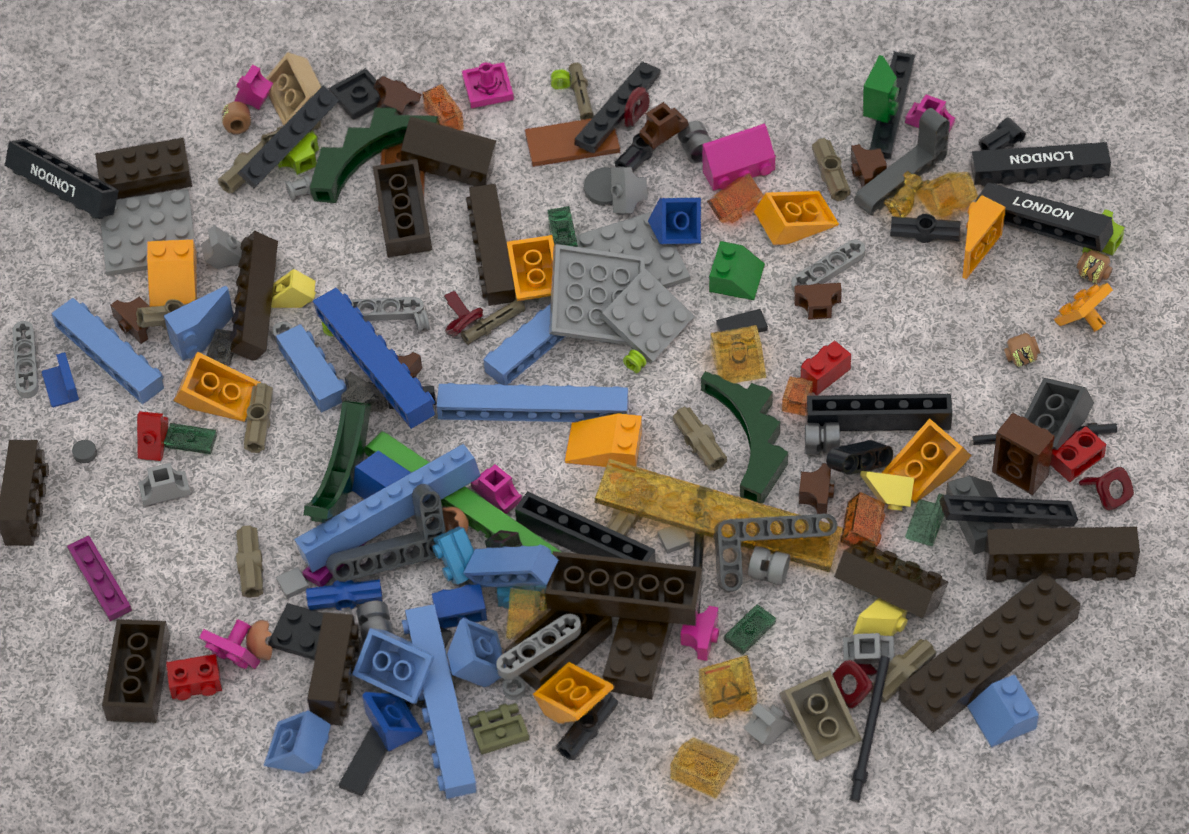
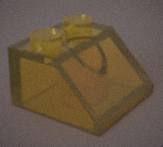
M948 172L912 189L932 215H940V218L951 215L953 213L952 210L957 207L961 209L970 206L972 200L978 197L970 172Z
M757 325L710 333L711 352L717 375L731 383L766 378L762 344Z
M513 586L510 588L506 639L515 637L545 611V588L532 586Z
M747 655L699 669V695L709 719L713 717L718 719L724 718L730 712L737 710L748 711L757 704V690Z
M693 737L681 745L670 764V779L717 799L736 766L739 757Z

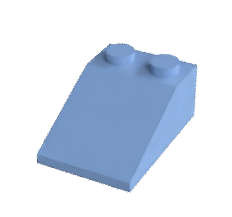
M224 286L164 315L170 343L182 361L188 358L193 359L197 352H203L233 317L234 313L228 287Z
M370 628L352 675L416 704L434 656L386 630Z

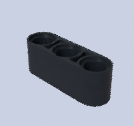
M874 440L862 441L831 449L827 455L826 464L830 469L846 475H852L861 471H869L889 465L893 459V449Z

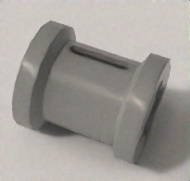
M305 175L303 179L293 182L286 181V188L291 201L295 200V197L304 194L312 195L310 191L311 181L308 175Z

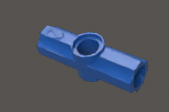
M380 579L354 582L352 580L341 582L336 580L333 585L306 588L308 609L317 610L335 607V609L341 611L342 608L350 607V609H354L357 604L382 601Z

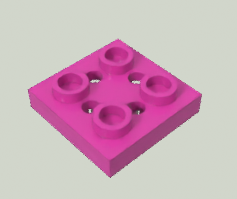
M484 62L477 68L462 70V78L471 108L514 100V94L504 62L497 64Z
M236 619V623L228 638L220 637L203 629L199 638L206 643L204 647L212 651V654H216L217 657L224 660L228 658L233 661V664L245 670L248 666L256 669L260 663L257 657L241 646L248 630L251 628L249 624Z

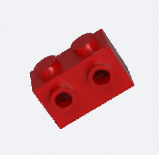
M835 340L828 346H823L814 357L808 358L802 363L800 382L815 395L820 394L851 370V353Z
M216 654L166 662L172 699L187 700L194 695L211 696L218 691H222L220 669Z

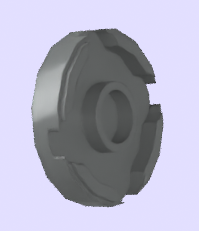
M611 168L595 169L585 178V195L592 203L599 206H605V204L613 205Z

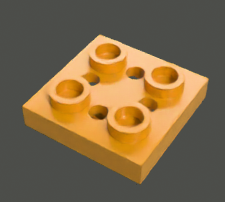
M1106 283L1100 286L1095 284L1087 291L1085 289L1080 290L1073 296L1075 300L1072 303L1069 302L1058 310L1060 314L1054 321L1059 326H1063L1085 318L1094 332L1099 330L1106 322L1094 307L1110 294L1113 289Z

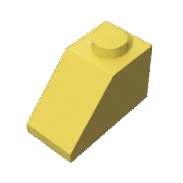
M295 269L291 270L274 282L271 308H301L307 303L312 302L315 297L316 281Z
M861 471L860 476L880 503L888 504V509L902 511L903 506H911L914 478Z
M878 598L859 615L853 635L880 633L883 636H893L897 632H902L908 621L905 617L908 611Z

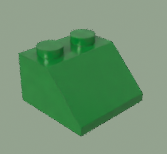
M882 55L878 56L863 86V116L888 123L891 116H895L898 110L899 103L896 102L899 88L896 87L897 77Z
M720 241L709 275V292L755 300L765 263L743 245Z

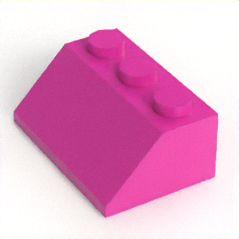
M765 123L702 144L703 174L713 191L727 189L739 182H748L753 177L765 176L775 170V154Z

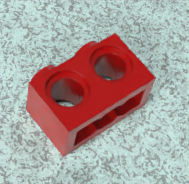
M1086 426L1079 432L1075 431L1058 450L1052 449L1050 466L1070 483L1105 456L1107 444Z

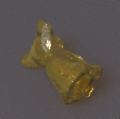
M909 171L905 172V185L897 191L893 198L886 199L883 202L890 214L894 217H907L914 205L915 192L926 186L930 182L929 179L923 181L919 175L911 174Z

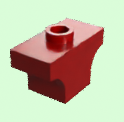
M140 411L137 414L138 459L161 461L164 447L168 440V417H163L162 413Z

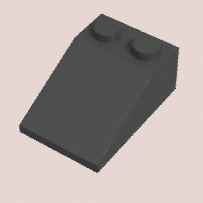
M1043 378L1024 417L1040 428H1045L1053 434V449L1058 450L1085 422L1094 401L1086 387Z

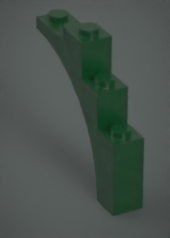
M375 108L370 128L348 127L343 148L321 147L310 185L314 201L337 203L342 188L361 165L382 150L403 143L410 116L440 124L438 116L398 115L396 108Z
M705 371L701 377V391L716 398L733 413L740 422L748 439L751 455L747 471L740 483V497L762 506L788 465V451L781 446L773 445L780 435L781 421H778L773 416L766 415L772 406L773 392L764 386L751 383L748 389H745L740 384L731 383L719 375Z
M349 400L342 402L336 439L326 473L315 496L304 507L303 515L310 516L311 521L324 523L346 510L348 493L353 490L355 466H357L358 462L363 461L371 404Z

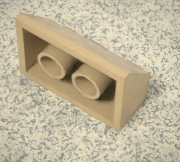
M289 52L285 54L266 77L267 80L273 83L269 97L283 126L321 88L308 59Z

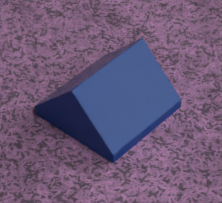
M659 198L648 219L659 244L701 243V198Z
M377 451L355 466L352 491L366 499L409 475L411 472L382 452Z
M364 692L362 695L365 714L388 752L421 736L423 733L403 698L389 693Z

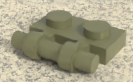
M506 703L498 705L499 708L487 712L482 710L477 712V715L468 717L470 727L481 725V727L473 729V735L481 755L529 740V734L522 715L519 714L511 717L512 714L519 712L517 703L510 705ZM499 718L503 719L494 723H489V721L496 720Z

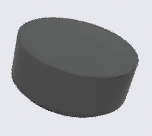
M81 440L74 444L72 453L77 462L89 463L95 459L97 450L92 441Z

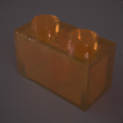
M442 84L422 92L424 109L428 115L438 116L440 125L457 130L464 129L462 111Z
M748 173L734 180L708 199L707 202L721 223L727 221L734 223L742 217L741 212L744 210L750 211L759 204L758 200L764 195Z
M859 492L847 502L840 542L847 546H852L859 541L865 540L872 542L877 547L881 540V525L885 519V514L883 513L885 503L862 492Z

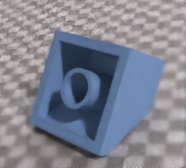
M463 618L459 621L447 653L450 671L456 677L482 687H488L501 678L497 673V660L503 655L498 633L495 630Z
M1015 674L992 683L967 706L991 747L1037 729L1039 714Z
M309 710L277 722L264 766L298 773H307L318 769L322 762L321 756L324 746L329 739L328 733L331 724Z

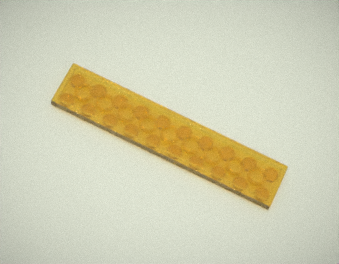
M609 459L594 502L714 538L716 524L723 520L798 515ZM797 520L794 526L795 530L802 534L805 531V523ZM776 521L772 522L770 525L771 532L778 535L781 532V525ZM820 521L819 528L821 531L827 532L830 526L829 523ZM748 523L746 533L749 536H754L757 528L755 524ZM724 524L721 528L722 535L726 538L732 535V527ZM837 526L836 531L832 535L824 537L741 541V546L752 550L759 546L770 549L772 554L776 551L790 554V561L830 572L843 527Z

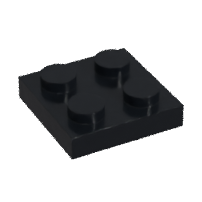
M366 68L329 87V91L339 99V105L353 120L377 108L380 101L379 93L373 88L376 79Z
M287 603L268 645L274 649L315 660L323 613Z

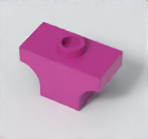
M252 65L245 76L242 75L236 87L239 90L234 101L251 105L259 110L268 97L273 83L263 77L259 67Z
M925 94L920 103L914 102L905 117L906 124L919 128L922 114L927 109L933 108L950 121L949 132L955 123V117L946 110V101Z
M496 464L489 469L487 468L480 474L481 476L471 482V488L505 514L518 505L522 499V495L513 485L512 477Z
M708 606L706 611L699 613L696 626H682L681 645L695 649L697 659L707 661L712 642L717 643L719 628H716L718 623V607Z

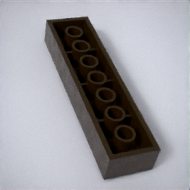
M1044 572L899 686L898 700L932 733H935L965 709L992 683L1004 678L1078 619L1081 603Z

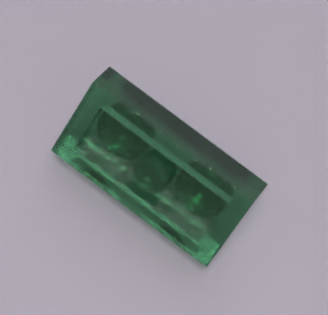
M170 423L164 445L166 448L211 454L217 438V432L214 429Z
M756 604L724 635V641L743 655L776 623V617Z

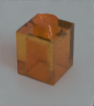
M790 376L782 398V411L805 416L807 396H812L813 381Z

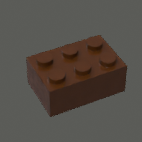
M1012 412L996 434L992 473L1034 495L1049 476L1054 435L1047 429L1040 428L1031 423L1027 418Z

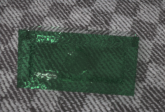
M939 493L935 503L922 499L918 500L905 535L906 539L929 546L934 545L944 517L939 502L944 494Z

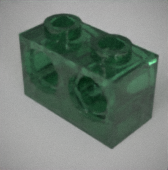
M570 206L547 210L549 230L553 237L554 246L555 244L577 247Z

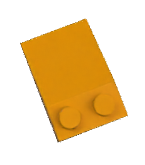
M820 191L767 192L754 210L773 245L790 244L839 225Z
M983 195L976 202H972L967 211L969 220L966 224L967 237L962 275L964 279L970 276L1003 233L1005 206Z
M552 235L507 242L517 301L551 296L554 247Z
M194 240L147 241L150 307L164 306L171 299L178 300L183 304L197 300V251Z
M197 352L188 365L173 401L192 410L244 422L247 417V408L250 406L252 386H256L257 383L261 382Z
M618 413L572 422L565 463L636 470L642 436V416Z
M929 419L881 473L914 478L911 499L917 503L955 475L972 455Z
M568 662L537 689L533 696L544 715L557 723L578 721L614 689V686L600 677Z

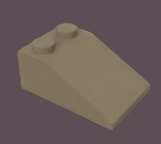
M830 670L779 693L790 717L816 761L862 740Z

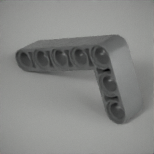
M933 108L927 109L919 121L917 146L857 192L854 202L873 216L876 210H881L890 203V199L896 198L905 191L904 188L908 185L912 186L917 182L922 174L928 173L935 168L940 160L944 161L948 150L950 121Z
M427 484L416 486L412 492L418 532L334 553L326 561L328 571L336 580L343 582L437 558L432 546L429 547L435 537L446 533L440 496ZM430 494L429 499L425 502H422L423 498L426 495ZM430 517H434L431 523L426 524ZM414 545L413 550L406 553L407 549ZM391 551L390 556L383 559L384 554ZM368 557L364 564L359 565L363 558ZM344 563V567L341 570L336 571V568L340 564Z
M812 514L720 521L714 529L718 586L728 592L736 591L742 586L741 541L829 536L836 531L837 520L830 514ZM822 518L829 522L830 526L827 532H823L819 528V522ZM797 520L805 523V531L802 534L795 530L794 526ZM774 521L781 525V532L778 535L773 534L770 530V525ZM748 523L755 524L757 528L754 536H749L746 533ZM724 524L732 527L733 532L729 538L724 537L721 533V528ZM726 549H730L734 553V559L730 563L723 559V552ZM728 573L734 575L736 579L733 587H728L724 582L725 576Z

